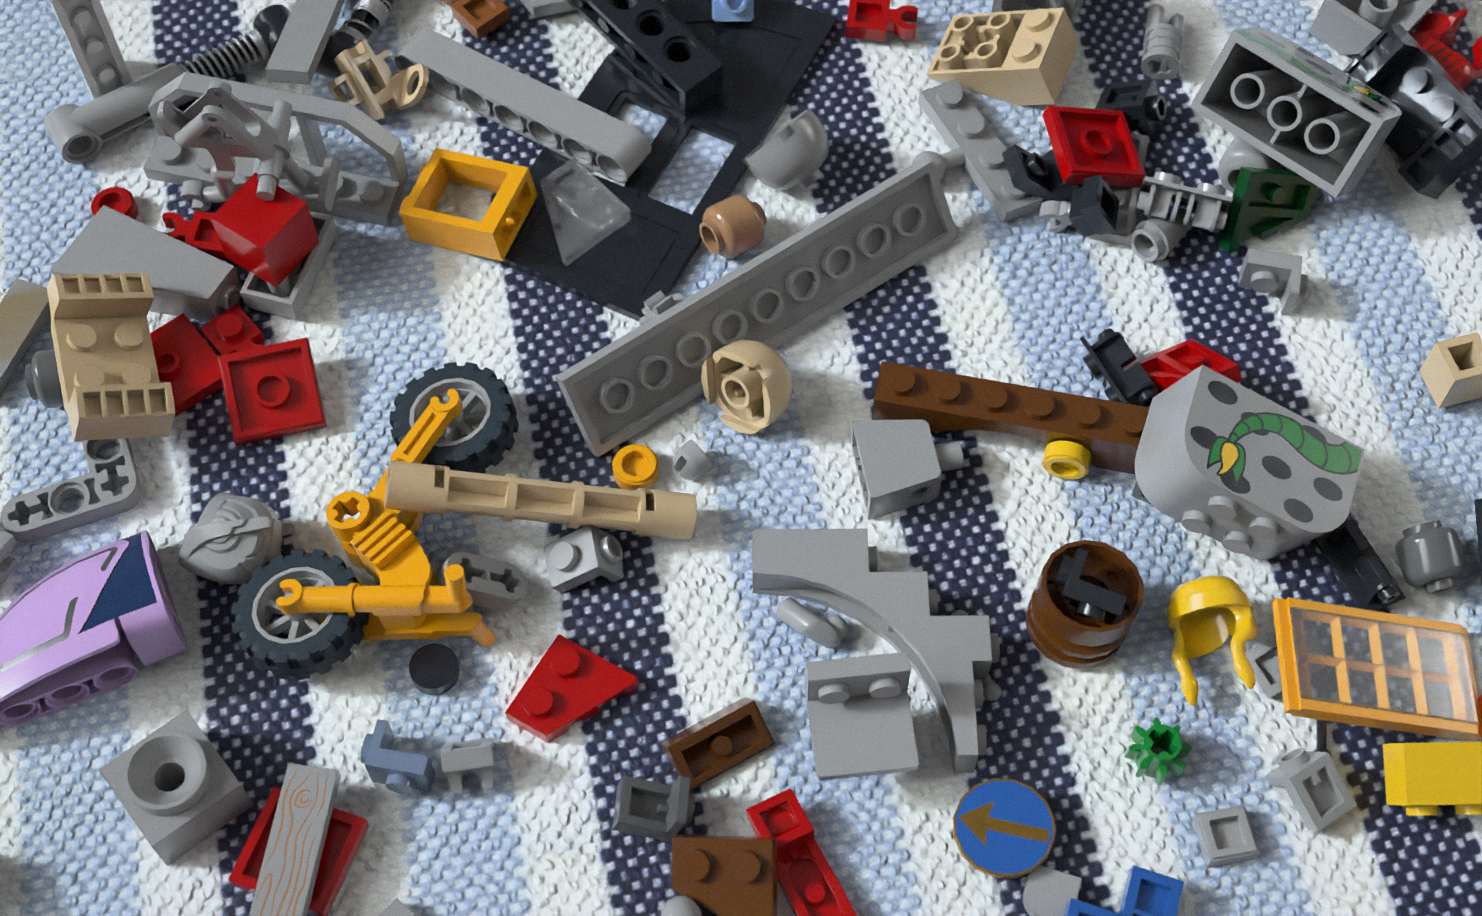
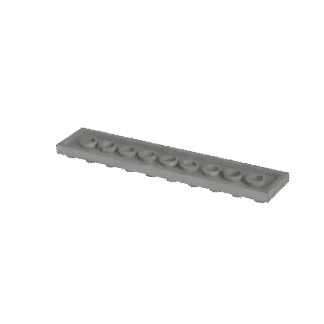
M922 158L556 375L555 378L590 452L596 457L603 455L704 393L701 382L702 365L718 349L739 340L760 341L776 349L958 238L959 236L933 161Z

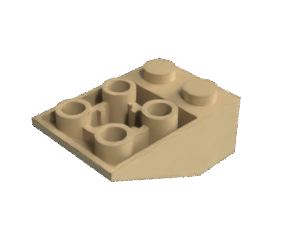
M1065 8L953 15L927 75L930 79L943 83L956 79L965 90L1017 106L1055 104L1080 43Z

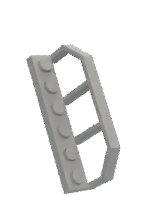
M184 72L155 92L148 110L158 132V137L143 167L148 179L183 185V182L186 180L202 181L206 186H216L210 172L215 162L206 148L179 146L157 122L156 116L160 101L172 103L183 95L200 98L207 92L210 81L221 80L228 83L232 88L231 93L249 108L273 112L274 104L278 100L287 101L292 105L291 116H295L311 165L296 163L308 177L321 176L324 160L328 157L317 121L343 126L385 156L392 181L339 171L331 211H319L317 207L318 194L299 195L296 197L307 202L309 211L390 226L409 178L401 141L353 104L190 72ZM223 106L226 114L246 129L245 124ZM234 157L236 169L232 180L234 184L245 183L252 176L255 158ZM281 173L280 180L286 179V177Z

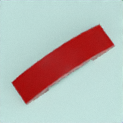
M792 788L746 809L747 817L756 837H777V882L795 916H857L816 842L814 828Z

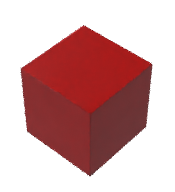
M254 173L211 217V221L225 257L277 288L319 243V239L307 202L278 185L276 186L275 196L272 201H263L257 198L256 192L259 181L257 180L258 174Z

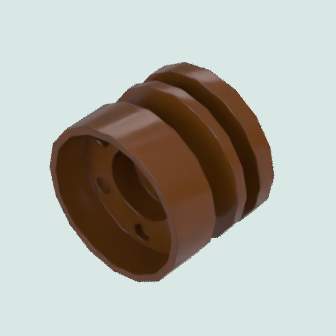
M1081 540L1066 543L1054 551L1041 571L1036 588L1027 606L1026 627L1032 643L1046 658L1063 667L1083 670L1101 666L1113 658L1121 647L1143 604L1144 583L1137 566L1122 551L1103 542ZM1078 548L1089 551L1079 579L1127 596L1121 616L1115 618L1108 615L1105 623L1077 613L1079 604L1059 597L1063 586L1056 584L1055 579L1064 555L1073 558Z

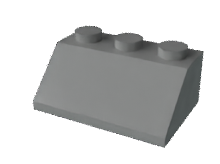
M1324 0L1309 33L1342 55L1360 54L1388 24H1400L1409 33L1439 0Z

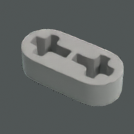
M458 551L453 553L436 573L437 585L446 586L445 569L452 564L461 565L464 569L465 580L468 581L466 582L467 591L473 597L472 605L497 611L512 609L525 596L528 590L526 577L515 565L468 552Z

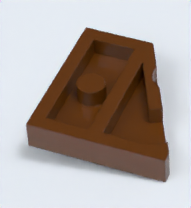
M678 834L673 836L672 890L692 899L695 903L719 916H777V837Z

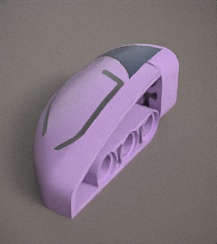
M147 530L107 544L73 559L22 593L0 614V732L129 683L138 674L134 661L136 657H139L142 663L148 666L188 650L187 641L159 556Z

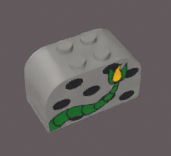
M1257 27L1233 30L1190 105V108L1336 198L1356 188L1402 115L1401 110L1392 101L1376 90L1293 41Z
M1201 365L1152 398L1136 452L1135 475L1139 488L1149 503L1163 514L1181 522L1185 529L1194 533H1203L1221 542L1225 549L1233 553L1267 560L1276 558L1338 528L1346 520L1352 506L1365 449Z

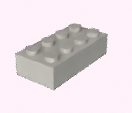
M310 212L319 243L277 288L249 272L240 291L246 308L294 320L298 319L338 233L333 217Z

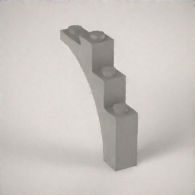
M752 529L753 593L790 596L827 606L859 621L887 641L898 653L908 652L910 666L915 670L933 698L946 730L954 773H974L978 756L986 754L985 725H977L976 708H982L983 684L981 678L988 677L991 663L999 662L1000 654L998 633H990L989 615L937 616V589H928L927 571L877 572V546H868L867 529Z

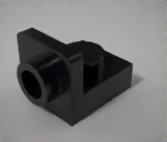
M1153 79L1106 84L1095 108L1123 111L1127 122L1139 119L1144 135L1149 137L1156 135L1161 121L1166 116L1165 99L1162 95H1159Z

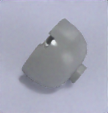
M809 108L780 128L765 143L760 144L743 161L763 184L773 189L786 190L798 184L804 190L823 175L819 167L828 156V136L819 119Z

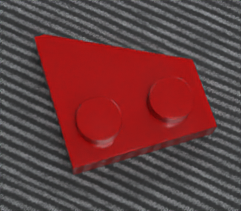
M1193 339L1145 357L1123 368L1126 371L1139 362L1152 382L1158 387L1157 392L1159 393L1201 365L1237 383L1242 381L1237 363Z
M558 634L505 711V715L508 721L549 743L568 732L574 723L586 721L601 712V706L624 692L627 696L633 693L639 686L638 677Z

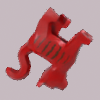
M1464 8L1453 15L1444 11H1429L1417 23V30L1410 35L1430 52L1464 90L1470 82L1482 77V36L1476 40L1472 48L1475 62L1470 63L1464 56L1447 47L1455 43V33L1468 11Z

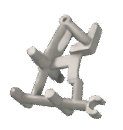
M221 80L210 81L207 92L184 112L169 101H160L156 120L179 146L206 148L215 162L210 172L216 186H206L202 181L186 180L183 182L180 197L182 199H193L191 206L193 211L204 212L210 209L211 203L226 202L244 184H234L232 180L236 169L234 157L255 158L252 175L254 173L258 174L257 198L263 201H272L275 196L276 186L278 185L295 196L318 194L317 207L319 211L328 212L332 210L340 171L339 160L337 157H326L321 176L308 177L290 156L291 148L287 144L292 105L284 100L276 101L272 116L269 117V122L267 123L231 93V86ZM221 104L245 124L246 129L227 115L224 109L218 107V105ZM224 132L227 133L233 139L223 138ZM281 173L286 177V179L280 180Z

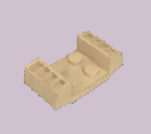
M148 273L53 274L47 285L51 314V333L64 408L68 414L73 441H100L103 439L155 436L169 437L175 417V406L171 382L160 383L147 319L154 299Z

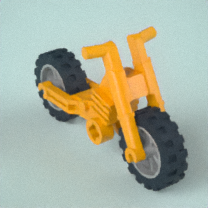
M456 362L446 363L444 368L438 370L432 367L424 371V376L420 379L413 378L405 385L407 390L404 394L399 393L394 401L396 409L390 412L389 419L393 428L390 429L391 435L397 448L392 453L390 460L448 466L450 470L485 474V468L491 464L494 467L497 466L504 459L502 454L505 450L510 451L514 445L513 433H518L519 428L515 405L505 382L501 378L497 379L495 372L487 367L481 370L477 364L465 362L464 366H457ZM476 404L486 409L470 413ZM480 424L475 430L470 426ZM446 434L442 443L437 442L440 437ZM388 468L375 488L366 496L355 491L344 492L333 498L326 508V519L335 535L341 540V545L349 560L354 565L365 568L369 575L373 576L378 583L380 582V585L360 586L351 568H347L344 561L336 555L330 558L326 551L314 549L313 553H306L304 549H296L291 551V555L283 557L279 554L269 559L270 564L264 568L258 566L250 574L252 579L248 584L242 583L237 592L239 596L238 603H233L231 615L236 620V622L232 623V629L242 648L261 671L267 673L270 670L276 678L287 680L288 676H295L297 680L309 679L310 674L319 672L322 675L332 670L331 665L338 660L344 662L352 654L350 651L354 644L359 645L361 640H364L365 643H374L375 640L443 639L445 636H470L482 647H490L494 644L496 635L483 622L481 614L478 612H463L473 603V597L467 591L463 567L458 564L449 565L444 571L446 586L437 585L436 575L416 535H414L420 528V520L423 513L384 508ZM358 512L360 513L356 520L353 518H347L344 522L342 520L346 514L354 516ZM273 613L284 615L270 624ZM290 628L288 639L275 637Z

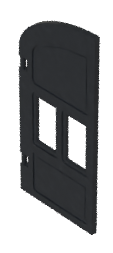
M712 0L663 1L668 12L679 23L684 22L693 31L696 39L706 49H713L719 55L724 65L723 89L691 113L684 116L628 60L621 58L622 55L614 48L611 53H608L577 100L614 118L625 102L668 118L651 143V152L629 177L625 185L621 186L582 170L583 165L544 147L529 169L538 196L504 260L496 261L639 322V319L644 316L642 309L645 307L644 301L659 290L663 292L665 297H668L702 243L699 226L703 221L705 210L709 206L731 196L748 168L743 159L767 138L837 25V17L779 0H754V18L752 21L716 22L712 19ZM693 128L735 146L693 213L689 214L648 196Z

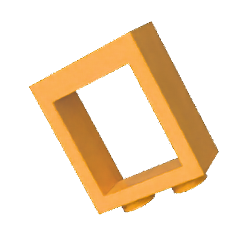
M435 148L429 161L422 166L418 180L409 196L403 199L399 215L412 241L503 261L538 195L528 167ZM449 182L497 192L481 222L434 211Z

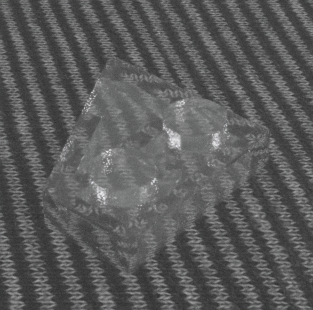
M574 157L541 180L543 196L562 262L566 266L631 220L630 209Z

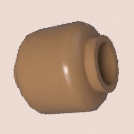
M738 194L709 206L703 214V221L699 226V231L703 243L711 253L719 254L727 259L735 258L761 244L767 220L764 210L757 202L752 203L747 197Z

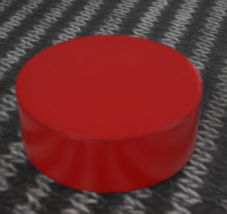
M110 187L104 189L94 197L91 203V211L94 216L103 205L135 220L138 216L136 201L131 192L125 188Z

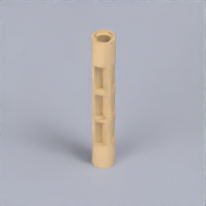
M394 460L389 462L384 497L385 509L444 515L445 512L492 516L500 517L501 521L511 522L513 519L566 524L568 528L578 529L579 526L593 525L597 528L632 531L633 535L686 541L692 538L697 517L696 496L689 493L638 488L635 491L584 485L582 481L564 483L519 478L516 474L510 473L501 476L450 470L448 466Z

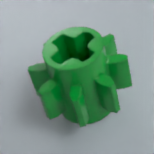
M1154 718L1147 731L1140 726L1134 728L1131 738L1136 744L1128 746L1125 758L1135 759L1136 766L1138 767L1135 775L1137 778L1146 775L1155 778L1157 784L1162 785L1169 771L1178 777L1182 775L1186 765L1180 758L1187 757L1192 746L1188 743H1182L1178 734L1181 726L1176 725L1172 728L1161 724L1159 718ZM1158 747L1163 750L1159 755L1153 753Z

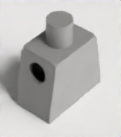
M925 420L852 421L850 445L868 520L934 500L939 496L942 480L941 472L961 469L964 466L960 442L954 441L934 445L929 423Z

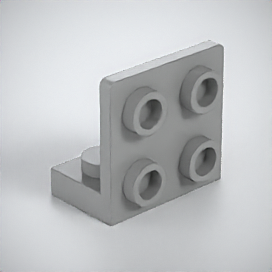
M908 652L806 662L804 688L816 777L818 780L824 781L909 772L918 769L919 759L907 691L911 673Z

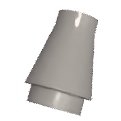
M1178 207L1174 222H1170L1171 211L1167 213L1166 219L1154 217L1138 223L1130 238L1135 254L1147 262L1163 260L1180 239L1193 228L1191 226L1193 221L1191 214L1187 226L1182 225L1186 209Z

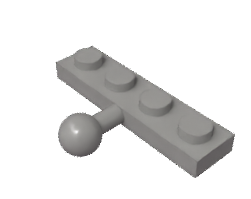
M956 79L920 91L918 104L952 151L941 155L934 151H924L914 158L912 164L922 158L932 160L939 180L943 178L945 171L962 165L1002 223L1040 209L1043 200L1041 197L1033 196L1014 188L1002 153L1007 149Z

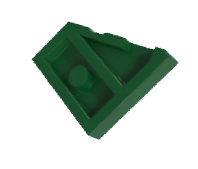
M1241 167L1218 247L1226 252L1234 253L1240 250L1239 243L1256 236L1260 239H1265L1276 234L1282 227H1291L1307 220L1318 186L1294 171Z

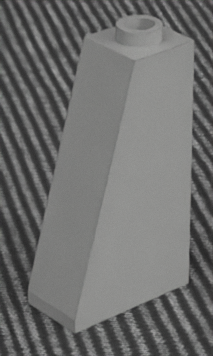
M105 205L102 206L50 269L52 274L148 273L154 295L149 311L179 316L184 313L187 318L208 322L238 304L241 298L240 291L242 285L233 265Z

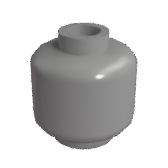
M1237 137L1231 142L1219 161L1218 175L1224 187L1233 193L1241 167L1279 170L1281 163Z

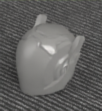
M226 492L218 493L205 507L197 526L189 527L179 552L178 564L186 570L214 582L226 585L248 584L252 579L250 574L258 566L264 568L270 564L269 559L279 555L283 536L294 533L293 525L290 523L282 524L276 512L269 505L258 499L236 496Z

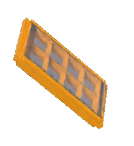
M1290 597L1287 599L1276 598L1272 601L1285 713H1290L1291 716L1464 741L1482 739V717L1467 628L1462 627L1460 624Z

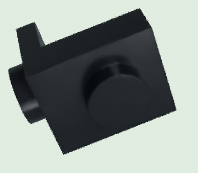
M1078 548L1073 558L1064 555L1055 579L1056 584L1063 586L1059 597L1079 604L1077 613L1105 623L1108 615L1115 618L1121 616L1127 596L1080 580L1079 578L1089 551Z

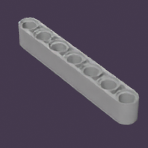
M421 28L394 57V62L400 71L415 64L425 65L429 71L427 89L619 183L626 182L651 152L652 146L650 141L637 128L429 28ZM419 75L414 81L417 84L419 83Z

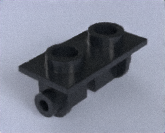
M1111 328L1106 329L1099 334V341L1093 345H1090L1084 336L1080 338L1089 354L1082 358L1097 380L1105 376L1110 384V387L1104 390L1110 401L1137 406L1142 405L1143 407L1151 405L1152 398L1157 395L1158 387L1152 382L1139 362L1128 370H1123L1124 367L1137 358L1120 332H1115Z
M1347 517L1338 528L1313 539L1357 608L1380 611L1405 600L1406 597L1398 586L1399 582L1391 576L1359 528V523L1356 519L1350 520Z

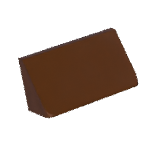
M747 697L734 702L661 742V746L678 776L690 777L689 792L775 745L755 701Z

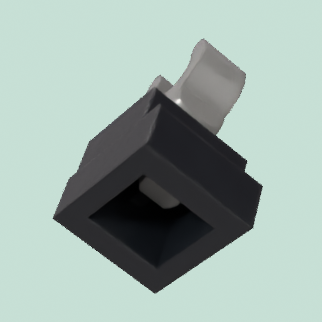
M1097 175L1085 178L1083 187L1073 189L1071 203L1055 200L1043 202L1040 208L1039 219L1051 218L1049 232L1053 233L1063 231L1068 225L1073 224L1083 237L1108 234L1116 231L1120 200L1102 176Z

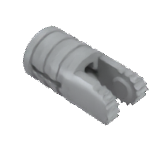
M1153 3L1147 12L1141 70L1152 79L1164 80L1173 77L1179 70L1184 16L1175 13L1168 24L1163 23L1164 7Z

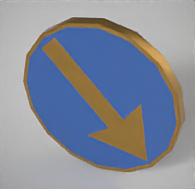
M993 778L974 785L960 799L953 816V838L961 856L975 870L994 878L1015 879L1033 872L1047 859L1055 839L1054 817L1046 800L1031 786L1014 779Z

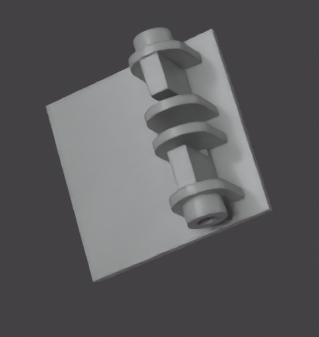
M1155 172L1153 178L1145 176L1141 190L1149 193L1140 192L1136 209L1144 210V215L1166 219L1171 198H1175L1170 222H1174L1180 200L1187 201L1188 205L1182 225L1187 226L1193 203H1195L1197 207L1191 226L1211 232L1214 231V228L1223 230L1228 213L1220 210L1225 211L1233 197L1223 195L1225 190L1223 187L1199 182L1198 187L1192 188L1180 185V177L1163 172Z

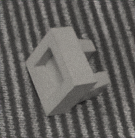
M494 737L443 745L440 752L442 770L446 774L452 794L463 792L464 782L462 778L467 772H476L480 776L482 790L493 789L496 759Z

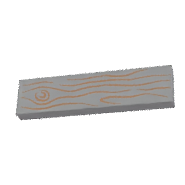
M288 763L249 916H307L341 779V774L337 769Z

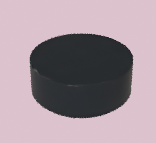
M433 643L419 648L412 655L409 662V673L413 684L419 691L428 695H440L452 689L457 683L460 667L455 653L449 647Z

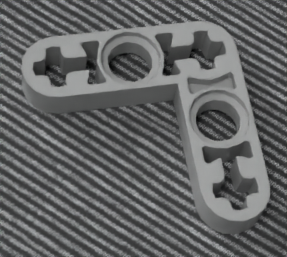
M129 438L103 439L100 441L83 440L82 444L90 473L10 499L4 505L1 512V521L6 530L14 535L15 540L19 542H34L124 513L134 508L142 497V486ZM112 442L120 445V450L114 457L106 460L97 458V452L101 446ZM117 473L124 486H122L123 493L114 496L115 487L110 474ZM71 495H81L84 497L83 505L78 510L71 513L60 511V506L67 497ZM46 505L49 506L51 512L54 515L51 518H48L46 516V514H48L47 510L45 509ZM31 512L32 515L29 516V523L21 526L20 522L23 521L22 514Z

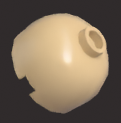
M752 340L733 342L715 351L702 365L701 382L709 405L716 401L718 407L726 413L720 415L719 419L739 433L754 434L768 427L783 414L789 405L793 389L790 371L784 359L775 349L763 342Z

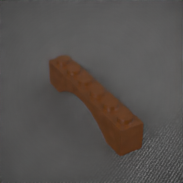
M881 361L873 402L872 420H925L929 423L931 432L986 430L1028 437L1048 444L1055 441L1075 442L1090 451V464L1095 467L1135 474L1136 452L1149 407Z

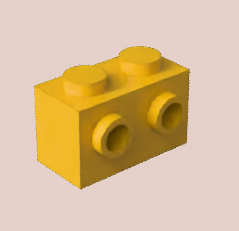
M1482 742L1383 744L1387 805L1406 806V815L1408 816L1438 815V805H1455V814H1482Z

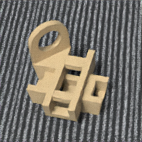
M365 38L355 47L349 50L345 49L334 58L342 75L327 82L326 85L336 101L353 105L359 103L366 115L373 120H378L385 117L384 113L391 109L404 110L418 103L427 89L429 71L425 65L415 64L392 74L384 60L392 55L391 51L387 49L375 55ZM368 69L376 83L374 86L371 85L363 70ZM419 75L418 86L412 94L413 83ZM342 82L352 97L349 100L339 86Z

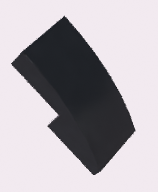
M1014 144L1002 153L1014 188L1024 193L1045 199L1071 201L1073 189L1083 187V184L1063 183L1053 149L1041 157L1035 152L1031 154Z

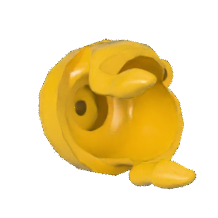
M1222 575L1204 576L1178 586L1172 592L1168 601L1167 619L1168 627L1174 631L1175 637L1171 657L1180 674L1181 689L1187 702L1192 706H1198L1197 699L1199 694L1198 681L1194 677L1188 660L1201 657L1218 649L1226 642L1229 635L1232 636L1231 652L1235 672L1247 688L1254 689L1255 672L1246 657L1245 642L1257 638L1258 626L1253 612L1254 608L1247 594L1242 591L1240 585L1233 579Z

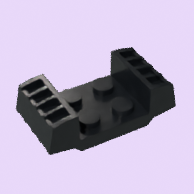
M1388 24L1343 70L1388 98L1401 110L1402 115L1385 142L1404 163L1397 171L1416 192L1433 199H1438L1455 180L1468 170L1476 160L1482 157V111L1430 52L1423 48L1400 24Z

